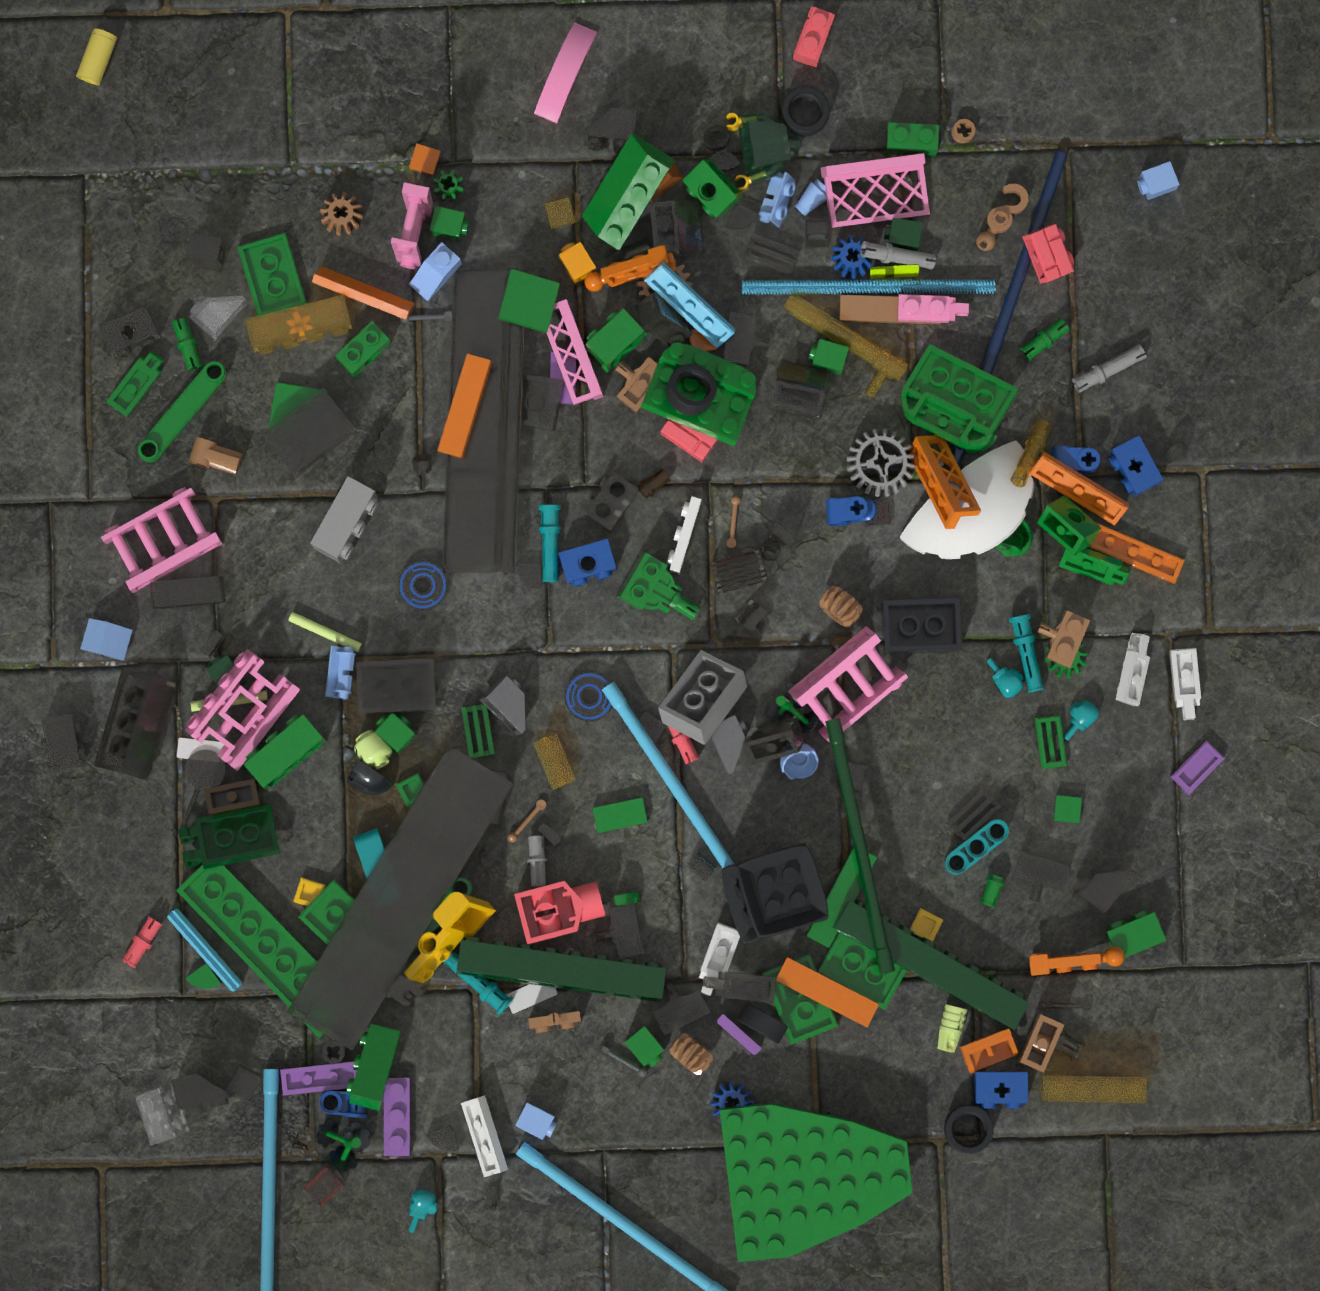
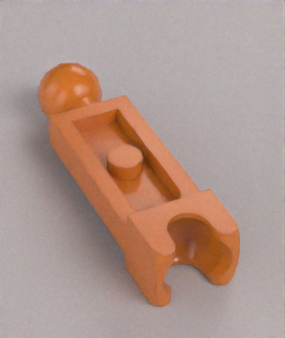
M661 245L648 249V254L636 255L624 262L611 263L608 267L601 268V274L591 272L585 277L584 283L588 290L597 292L606 283L614 287L646 277L661 262H664L675 272L674 256L671 252L667 253L666 245Z
M1116 946L1108 948L1106 952L1052 957L1050 952L1034 953L1029 955L1031 975L1050 974L1052 969L1055 968L1057 973L1071 972L1072 967L1082 966V970L1098 969V964L1108 963L1110 966L1117 967L1124 962L1125 954L1121 948Z

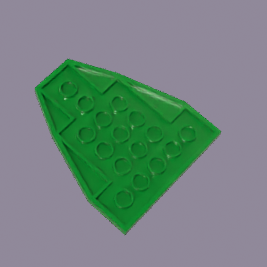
M772 1102L720 1108L738 1262L791 1257L866 1223L913 1193L907 1140L851 1119Z

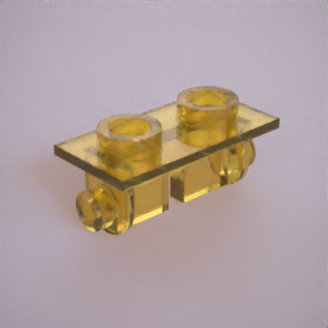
M557 733L541 738L533 743L552 791L576 781Z

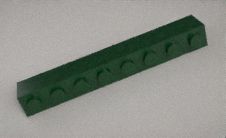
M855 899L854 902L847 901L833 928L875 952L876 947L866 904L858 899ZM882 914L893 963L1011 1030L1016 1029L1029 1005V1002L1024 1000L1026 995L1013 988L1011 992L1004 989L1002 981L993 976H989L988 979L979 974L981 972L979 968L970 963H967L966 966L957 962L958 956L947 950L944 953L934 949L936 947L935 943L924 937L921 941L912 936L914 931L901 924L897 928L890 924L891 918Z
M467 937L466 940H461L456 974L659 1003L663 998L666 968H660L661 964L645 962V965L635 964V960L621 958L620 962L610 961V957L605 955H594V958L584 957V953L569 951L568 955L558 953L559 950L555 948H543V951L533 950V946L527 944H518L517 947L507 946V942L493 940L492 944L482 943V939L477 937Z

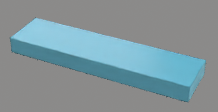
M661 262L645 277L644 281L716 348L735 333V328L664 262Z

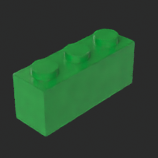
M371 1023L368 1032L363 1031L360 1046L364 1047L362 1055H356L353 1070H357L355 1079H349L346 1093L350 1094V1104L380 1111L398 1048L400 1031Z

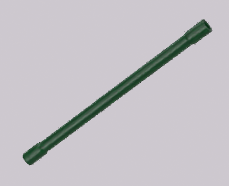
M840 718L825 721L829 742L833 749L876 947L875 953L880 974L895 971L891 949L888 946L845 749Z

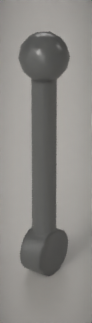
M446 311L444 314L409 315L407 319L400 318L403 323H407L410 320L444 319L449 322L453 319V313Z
M603 1045L600 1047L601 1051L637 1071L640 1077L647 1076L648 1070L645 1067H638Z

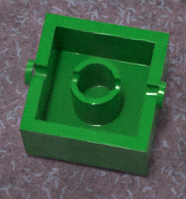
M624 308L619 313L614 311L605 320L607 322L601 330L596 328L587 336V352L606 373H609L648 336L646 331Z

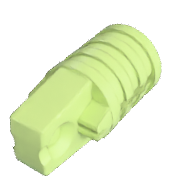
M945 1004L943 1018L939 1027L937 1048L954 1053L962 1035V1028L964 1027V1020L966 1019L965 1016L968 1009Z

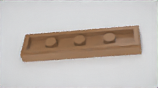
M840 295L839 321L941 325V323L898 321V297Z

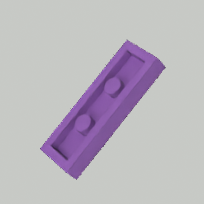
M355 1061L280 1070L283 1096L346 1089L349 1079H355L357 1070H353Z
M410 1078L388 1079L384 1093V1156H410Z

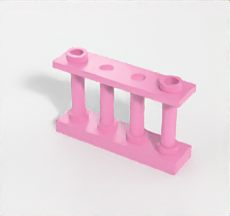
M404 182L402 195L407 213L401 239L392 237L391 245L397 262L401 263L400 266L415 269V266L421 267L423 263L418 247L422 222L426 220V217H433L434 205L429 187Z
M185 487L172 494L173 498L120 527L116 524L105 530L106 534L101 538L105 544L112 541L115 544L130 572V579L125 582L132 593L223 544L216 532L211 534L203 526L189 500L196 496L192 488L188 490ZM178 505H181L198 536L196 538L198 542L191 546L184 544L167 511ZM156 517L159 518L175 547V554L167 559L165 556H161L144 525ZM136 529L153 560L151 563L153 567L145 571L139 569L122 538L123 535Z
M867 626L788 691L790 696L802 707L805 704H809L824 724L818 732L828 742L829 737L825 721L832 720V718L816 698L817 694L825 687L829 688L844 708L833 718H840L844 733L849 726L891 691L898 689L903 681L908 678L897 666L890 669L875 649L881 640ZM865 654L868 655L883 675L872 686L855 665ZM845 671H848L864 692L853 702H851L836 682V678Z

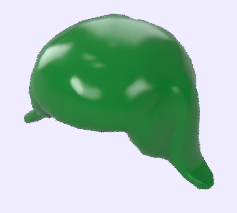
M1023 519L1021 524L1007 539L995 546L996 549L1005 557L1022 556L1028 552L1033 542V534L1029 524Z

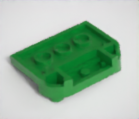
M675 342L661 355L640 408L735 447L756 394V377L753 373L748 372L737 364L694 346ZM682 365H701L709 370L715 378L717 384L716 396L708 410L701 414L692 416L682 414L675 410L668 402L666 396L667 383L675 369ZM685 378L677 383L679 393L686 399L692 401L704 399L706 391L698 381Z
M929 344L902 389V410L906 418L914 425L962 449L978 452L994 439V433L1018 395L1019 388Z

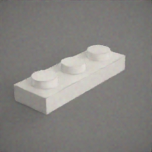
M692 496L690 502L685 501L681 513V516L685 517L683 527H677L674 540L678 541L675 551L670 550L666 565L671 566V573L680 574L702 499Z
M485 1095L462 1102V1109L484 1177L507 1171L505 1157Z

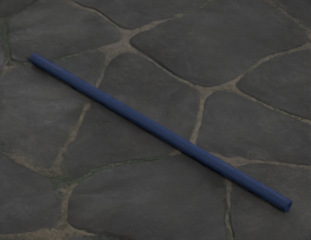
M1055 152L1027 234L1044 226L1068 156L1064 152ZM1025 242L980 368L991 375L1031 263ZM954 445L952 454L960 468L965 449ZM947 465L946 470L951 471L949 466Z

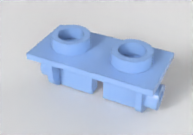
M775 172V175L771 176L766 193L774 196L773 200L764 198L759 212L761 216L760 221L765 223L771 221L779 228L787 216L789 199L795 192L796 180L787 172L784 174Z
M331 646L325 697L346 700L349 694H352V676L349 675V672L353 671L354 657L356 656L354 648Z

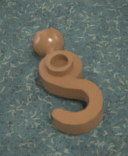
M1016 183L1004 186L1003 193L1017 194L1020 198V203L1015 206L1005 205L996 207L989 212L987 217L988 230L981 232L976 238V244L979 249L983 251L992 250L996 244V234L1006 232L1012 224V215H1017L1026 208L1029 200L1028 193L1023 186ZM980 244H985L986 248H981Z

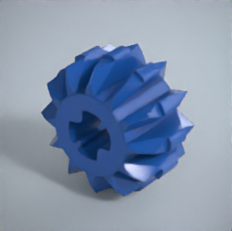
M849 235L848 243L841 238L839 239L841 247L833 246L832 251L836 255L831 256V261L838 262L834 266L835 271L843 268L842 277H845L847 272H851V278L855 279L856 271L861 276H864L866 274L864 267L867 269L872 267V263L868 261L872 258H863L860 255V251L867 250L861 249L862 237H859L857 243H855L853 235ZM852 252V255L854 253L857 254L856 262H853V259H851V262L847 260L848 253Z
M729 1081L728 1091H726L723 1084H720L719 1088L723 1094L720 1095L716 1091L712 1092L714 1097L719 1098V1101H710V1106L719 1105V1109L714 1110L712 1114L716 1116L720 1113V1108L725 1107L724 1103H727L725 1099L729 1096L733 1099L738 1098L739 1104L736 1103L737 1106L754 1104L753 1100H744L745 1097L751 1094L750 1090L741 1095L740 1092L744 1087L742 1083L738 1085L736 1091L734 1090L733 1081Z

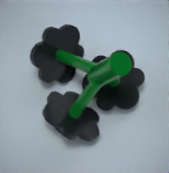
M800 681L796 683L790 682L786 687L787 692ZM789 693L786 697L781 695L771 700L768 704L769 710L766 712L767 717L771 718L772 724L776 727H780L783 724L789 725L792 721L791 718L795 715L799 719L795 729L801 737L815 730L820 720L813 710L808 714H801L795 708L801 709L803 707Z
M328 1118L324 1124L319 1125L315 1141L324 1148L328 1147L329 1143L333 1144L336 1140L342 1142L345 1147L339 1146L335 1151H330L329 1157L331 1159L329 1165L333 1169H339L342 1173H346L348 1169L354 1170L357 1167V1162L354 1159L355 1154L350 1150L358 1151L360 1148H367L370 1145L368 1137L370 1130L364 1128L361 1122L356 1121L352 1123L351 1127L347 1126L344 1128L343 1132L345 1135L342 1137L336 1133L339 1128L338 1124H335L332 1118Z

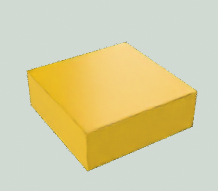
M301 877L293 902L309 906L326 888V885Z
M920 908L910 929L914 931L913 934L933 942L943 919Z

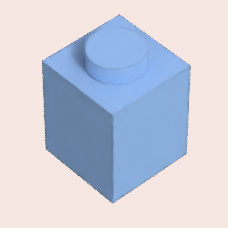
M1171 162L1142 171L1139 176L1140 180L1137 181L1141 194H1146L1148 200L1172 192L1179 186Z
M527 1102L515 1126L543 1140L545 1135L551 1137L557 1123L553 1122L554 1115Z

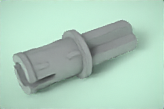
M529 836V859L527 863H530L531 886L539 888L546 885L545 863L547 859H545L544 836Z

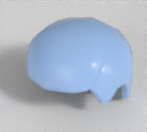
M798 742L789 745L781 754L780 766L782 773H785L790 780L795 778L804 779L812 776L818 768V755L808 744Z

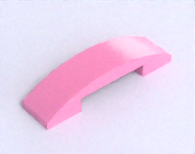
M574 22L545 83L534 112L535 115L556 124L558 123L570 91L598 32Z

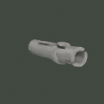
M864 241L861 245V249H867L860 251L861 257L878 259L886 264L895 262L919 265V267L932 270L936 263L930 261L931 259L936 260L934 253L897 248L889 243L880 245Z
M1137 344L1100 365L1095 364L1091 366V370L1072 378V382L1075 383L1076 390L1081 393L1097 383H1104L1105 379L1146 359L1147 356L1143 354L1145 353L1143 347Z

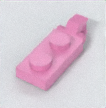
M898 295V321L948 323L949 321H955V316H968L969 303H956V298Z

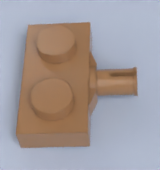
M649 357L641 367L634 371L623 362L616 368V371L627 379L624 388L617 395V398L636 413L640 410L657 363Z
M1066 610L1061 622L1055 628L1041 622L1039 625L1041 628H1038L1037 632L1051 637L1050 648L1045 658L1071 668L1090 620Z
M580 1011L563 1014L553 1012L549 1016L529 1018L528 1021L530 1029L535 1028L536 1033L551 1031V1026L561 1024V1029L577 1027L576 1022L581 1021Z

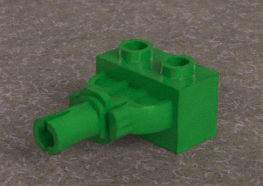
M646 552L640 553L615 596L637 610H642L643 608L649 610L660 609L665 613H669L671 609L668 607L687 616L690 620L696 617L697 614L694 612H699L700 610L699 605L694 604L678 593L681 592L682 587L674 582L672 575L666 570L668 565Z

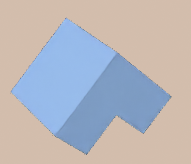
M89 618L80 649L124 661L132 630L110 622Z

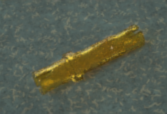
M1038 420L1032 435L1027 437L1025 450L1010 478V482H1013L1014 486L1024 487L1039 453L1043 452L1046 446V438L1052 429L1049 422Z

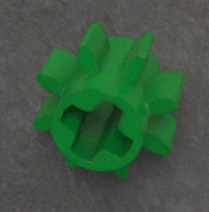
M441 170L440 179H433V182L439 185L438 188L434 189V194L441 193L443 202L451 197L456 201V194L464 192L463 188L458 186V184L463 182V178L459 177L456 179L454 170L450 174H445ZM449 181H452L453 187H449L448 191L445 190L443 184H448Z

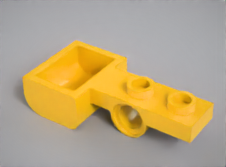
M459 892L451 893L433 913L434 919L443 929L438 934L427 932L420 937L418 948L421 954L404 972L410 980L420 983L429 980L436 968L449 958L451 951L464 937H473L496 910L485 900Z

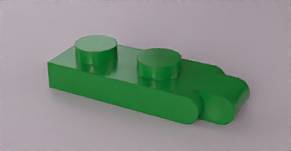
M153 351L146 358L141 356L106 402L128 418L161 375L162 370L159 368L163 364L164 359Z
M1065 548L1059 563L1061 568L1109 585H1113L1115 582L1126 584L1131 572L1130 568L1123 566L1122 561L1090 549H1085L1074 556Z

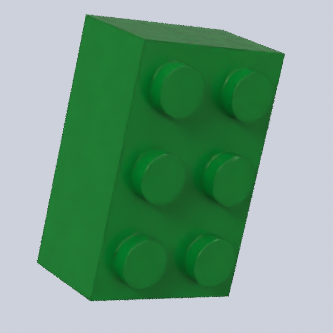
M298 715L293 716L285 723L287 728L281 733L274 732L265 740L266 746L261 750L258 748L254 749L245 757L248 761L244 763V766L267 791L327 742L305 715L300 717Z

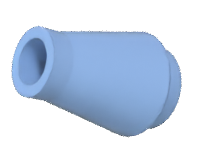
M818 179L813 183L810 182L795 205L804 216L827 201L825 185Z

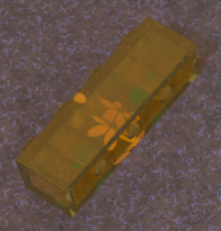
M344 294L245 319L254 353L259 352L260 355L272 353L274 348L284 346L285 349L296 347L299 345L298 342L304 340L309 342L320 341L324 339L323 335L333 333V336L344 335L348 333V329L353 328Z
M1040 1075V1101L1147 1103V1077Z

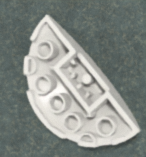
M1017 441L1002 445L979 457L961 470L981 509L978 516L960 517L955 529H945L929 498L906 526L900 539L909 547L922 554L926 552L936 554L941 559H960L961 555L972 552L981 554L1007 539L1026 515L1025 508L1029 498L1032 499L1034 491V480L1032 475L1029 474L1031 464L1021 445ZM948 480L952 487L960 490L958 484ZM958 499L962 508L969 507L966 502Z

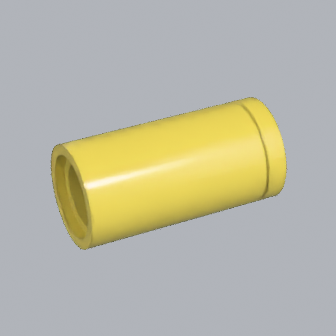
M93 29L76 77L85 82L100 85L117 40L115 35L101 29Z

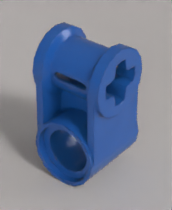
M1052 447V457L1080 474H1091L1099 467L1100 455L1093 448ZM1086 455H1090L1091 460H1095L1089 467L1086 466V462L1081 461L1085 460Z
M858 496L827 499V525L842 526L872 520L877 513L876 504L871 499Z
M330 1090L323 1093L320 1097L319 1106L327 1114L355 1118H367L368 1116L365 1113L366 1107L358 1106V1109L355 1110L356 1105L349 1103L350 1094H347L346 1091ZM327 1095L337 1097L338 1106L335 1109L330 1110L324 1106V1098Z

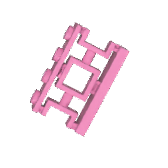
M248 649L237 656L234 661V667L229 673H225L220 678L217 689L213 694L210 693L204 699L203 707L197 714L190 717L185 729L190 736L200 743L205 740L208 734H211L223 743L224 746L217 756L237 771L246 761L245 757L257 747L300 691L297 686L281 674L270 683L257 673L264 661ZM246 672H249L256 678V681L248 691L238 684ZM265 685L275 692L266 704L256 698ZM240 693L255 703V706L241 724L225 713ZM215 712L225 719L216 732L206 725ZM233 726L243 733L235 745L225 739V736Z

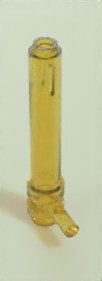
M791 295L784 306L787 309V313L834 342L849 347V351L872 364V368L878 371L866 390V395L874 398L886 377L891 380L896 379L900 381L906 372L909 364L905 362V358L900 355H893L892 350L885 346L882 348L798 295L796 297Z

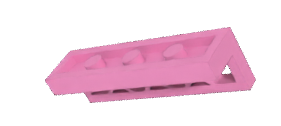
M567 299L555 303L553 311L559 309L562 319L558 327L549 324L547 336L573 405L592 398L597 400L604 397ZM564 323L567 328V331L562 329ZM551 328L556 330L554 336L552 334ZM560 332L570 336L571 343L567 351L557 347L556 339ZM572 347H574L576 355L571 353ZM560 352L565 353L563 360L561 358ZM568 356L579 360L580 366L576 374L567 371L564 366ZM581 371H583L585 378L579 376ZM568 375L574 377L572 384ZM577 379L588 384L590 393L576 397L573 388Z

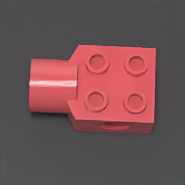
M565 881L514 894L528 945L578 932L581 922L606 916L597 881L572 888Z

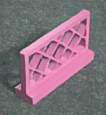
M924 153L822 167L821 176L824 178L830 228L886 221L893 218L901 219L929 215L923 166L925 164ZM917 170L919 181L912 188L903 178L908 171ZM903 172L900 177L895 174ZM885 174H889L897 180L890 191L878 183ZM877 175H879V176L876 178V180H874V179H872V178L870 177V176H877ZM865 177L872 183L865 195L854 187L858 179ZM847 179H854L851 184L846 181ZM832 181H841L848 187L840 198L832 192ZM900 183L911 191L903 202L892 194ZM875 186L886 194L879 205L868 198ZM850 190L862 198L854 209L843 201ZM913 194L921 199V211H913L906 205ZM889 197L900 205L895 214L891 215L882 209ZM864 201L876 209L869 218H865L857 212ZM842 204L851 214L845 221L836 222L835 211ZM903 208H904L906 211H908V212H906V213H900ZM878 212H880V213H882V214L884 215V216H877V217H875ZM854 215L859 218L851 220Z

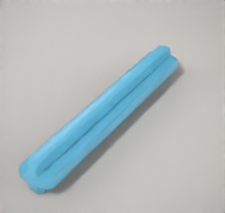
M179 909L172 910L167 916L169 921L231 991H236L242 985V981Z

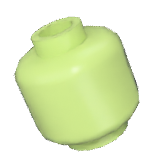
M368 730L357 737L354 751L361 762L370 768L375 767L376 769H380L389 763L388 758L392 754V748L376 732Z

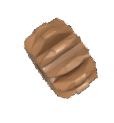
M345 192L342 193L341 199H338L334 193L332 194L333 202L327 199L324 200V204L328 208L320 209V213L325 216L321 219L322 224H329L327 227L328 232H332L336 228L337 236H341L342 229H345L347 235H350V226L355 229L360 227L355 220H363V215L357 213L362 210L361 204H355L356 197L354 196L350 197L347 201V194ZM345 210L347 216L345 218L342 216L338 218L336 212H343Z
M831 586L826 590L819 601V606L823 609V612L844 627L850 628L853 623L855 624L863 611L862 606L853 596L837 586Z
M682 1033L672 1042V1046L669 1048L670 1054L696 1075H701L704 1070L706 1071L713 1060L712 1053L688 1033Z

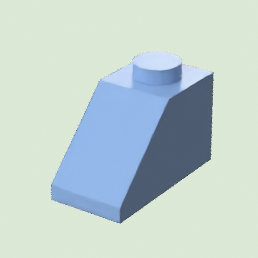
M441 242L423 262L409 286L425 300L429 301L462 265L461 259Z

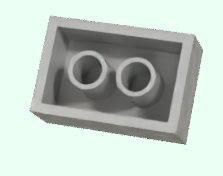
M348 476L310 542L312 547L340 564L343 559L348 560L354 550L352 546L353 541L356 537L360 538L366 529L365 520L367 516H373L378 508L379 502H377L378 496L376 492Z
M700 650L658 707L662 723L705 745L747 688L744 671Z

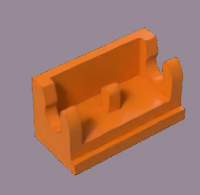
M1009 1028L959 1047L969 1073L1018 1055V1050Z

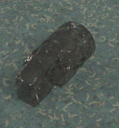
M646 238L622 247L606 257L608 266L614 262L630 260L636 255L648 254L650 247Z

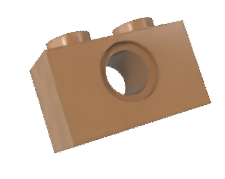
M1038 1014L1017 1062L1044 1072L1064 1024Z

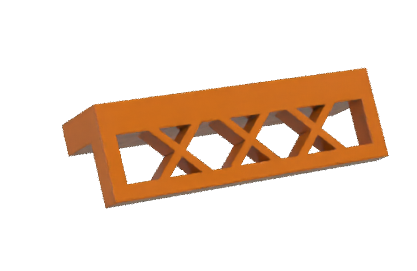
M936 435L916 436L908 454L915 455L911 462L915 464V470L945 529H955L960 517L978 516L981 509L946 441ZM929 444H938L941 453L931 448ZM939 461L948 465L951 471L941 467ZM948 480L958 484L960 490L952 487ZM958 499L966 502L969 507L962 508Z

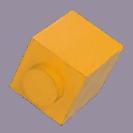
M574 242L569 243L561 249L562 253L559 254V260L574 285L584 280L587 274L596 272V266L581 242L576 245Z

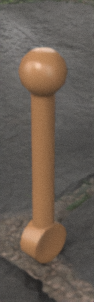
M737 495L731 498L733 507L730 537L726 542L727 547L731 549L736 546L734 538L737 508L741 502L740 497Z
M538 800L535 809L514 833L508 834L509 842H516L519 833L540 810L545 809L546 802L544 800Z

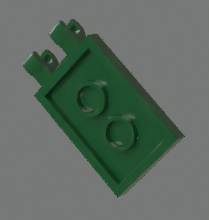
M271 804L196 818V826L178 829L182 845H187L194 841L196 843L197 850L182 852L186 868L195 867L202 863L204 869L280 854Z

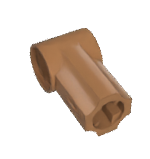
M196 437L188 462L208 469L212 467L237 475L242 462V453L217 446V443Z

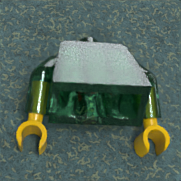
M763 112L742 114L741 117H738L735 113H729L726 116L727 120H736L735 124L726 125V127L730 131L739 129L745 173H750L748 177L738 175L734 179V181L746 180L745 186L738 188L740 191L747 190L751 183L755 185L773 178L784 168V163L791 159L790 152L800 150L799 137H788L786 125L777 123L775 119Z

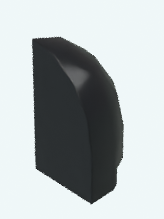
M360 760L353 768V773L346 782L367 795H380L387 792L394 785V783Z

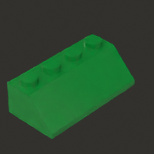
M631 133L582 215L597 237L618 250L621 249L675 161V159L634 133Z

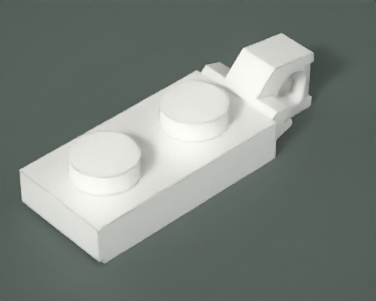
M1131 634L1117 688L1116 700L1132 706L1140 705L1150 657L1147 656V647L1150 637L1147 635Z
M1196 648L1170 650L1176 708L1182 707L1183 720H1194L1196 718L1194 706H1199L1201 699Z
M717 923L700 969L699 978L704 979L701 993L711 996L714 985H721L722 981L725 980L740 938L737 929Z

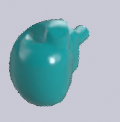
M992 658L986 661L996 673L992 678L1004 697H1014L1022 690V680L1024 677L1019 671L1015 669L1009 670L1007 667L1000 669Z
M1083 700L1081 702L1075 701L1070 708L1072 717L1069 721L1073 723V726L1064 735V738L1069 741L1078 728L1084 732L1099 717V710L1092 702Z
M417 1189L413 1192L408 1212L410 1216H413L409 1232H415L419 1219L425 1220L427 1214L436 1213L439 1204L435 1202L436 1197L434 1193L425 1189Z

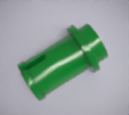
M990 874L989 879H985L988 882L980 903L995 908L1002 886L1005 887V884H1003L1005 879Z

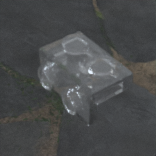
M173 1084L135 1096L151 1146L189 1133L187 1120L183 1114L179 1097Z

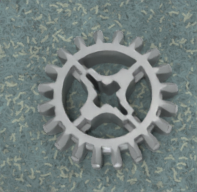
M873 429L872 438H870L867 432H864L862 436L865 442L856 438L854 442L859 448L850 447L849 451L855 456H848L846 459L847 462L854 463V465L847 467V471L856 472V474L850 477V480L860 479L856 488L861 489L865 484L868 486L865 494L869 495L872 488L875 489V497H879L880 490H884L885 497H889V488H892L895 494L899 493L897 484L904 488L907 486V482L903 477L906 479H912L913 477L906 470L915 469V464L908 463V461L915 458V455H906V452L912 448L911 445L902 447L901 445L904 443L905 438L901 437L897 442L894 440L897 432L893 431L891 437H887V429L882 430L881 436H878L877 429ZM881 443L893 447L899 455L886 454ZM870 445H873L874 457L860 463L862 452ZM878 455H880L882 461H887L883 472L879 465L874 464L878 460ZM902 463L899 475L895 479L888 481V469ZM863 470L876 472L881 483L870 480L865 476Z

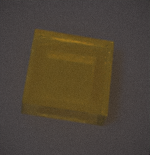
M569 197L545 204L551 230L576 223Z

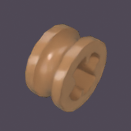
M968 119L958 120L951 130L953 139L958 143L969 142L975 134V126ZM960 125H964L965 129L970 130L966 135L967 137H963L962 133L957 132L961 128Z

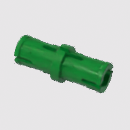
M180 318V322H177V320L173 321L172 326L179 342L177 347L178 350L182 351L187 370H195V367L201 368L203 363H201L196 348L198 343L196 338L192 336L187 318Z
M1059 318L1045 331L1040 330L1037 333V337L1020 347L1022 354L1032 348V351L1025 358L1031 361L1042 350L1051 348L1054 341L1069 332L1068 325L1059 331L1057 330L1065 321Z

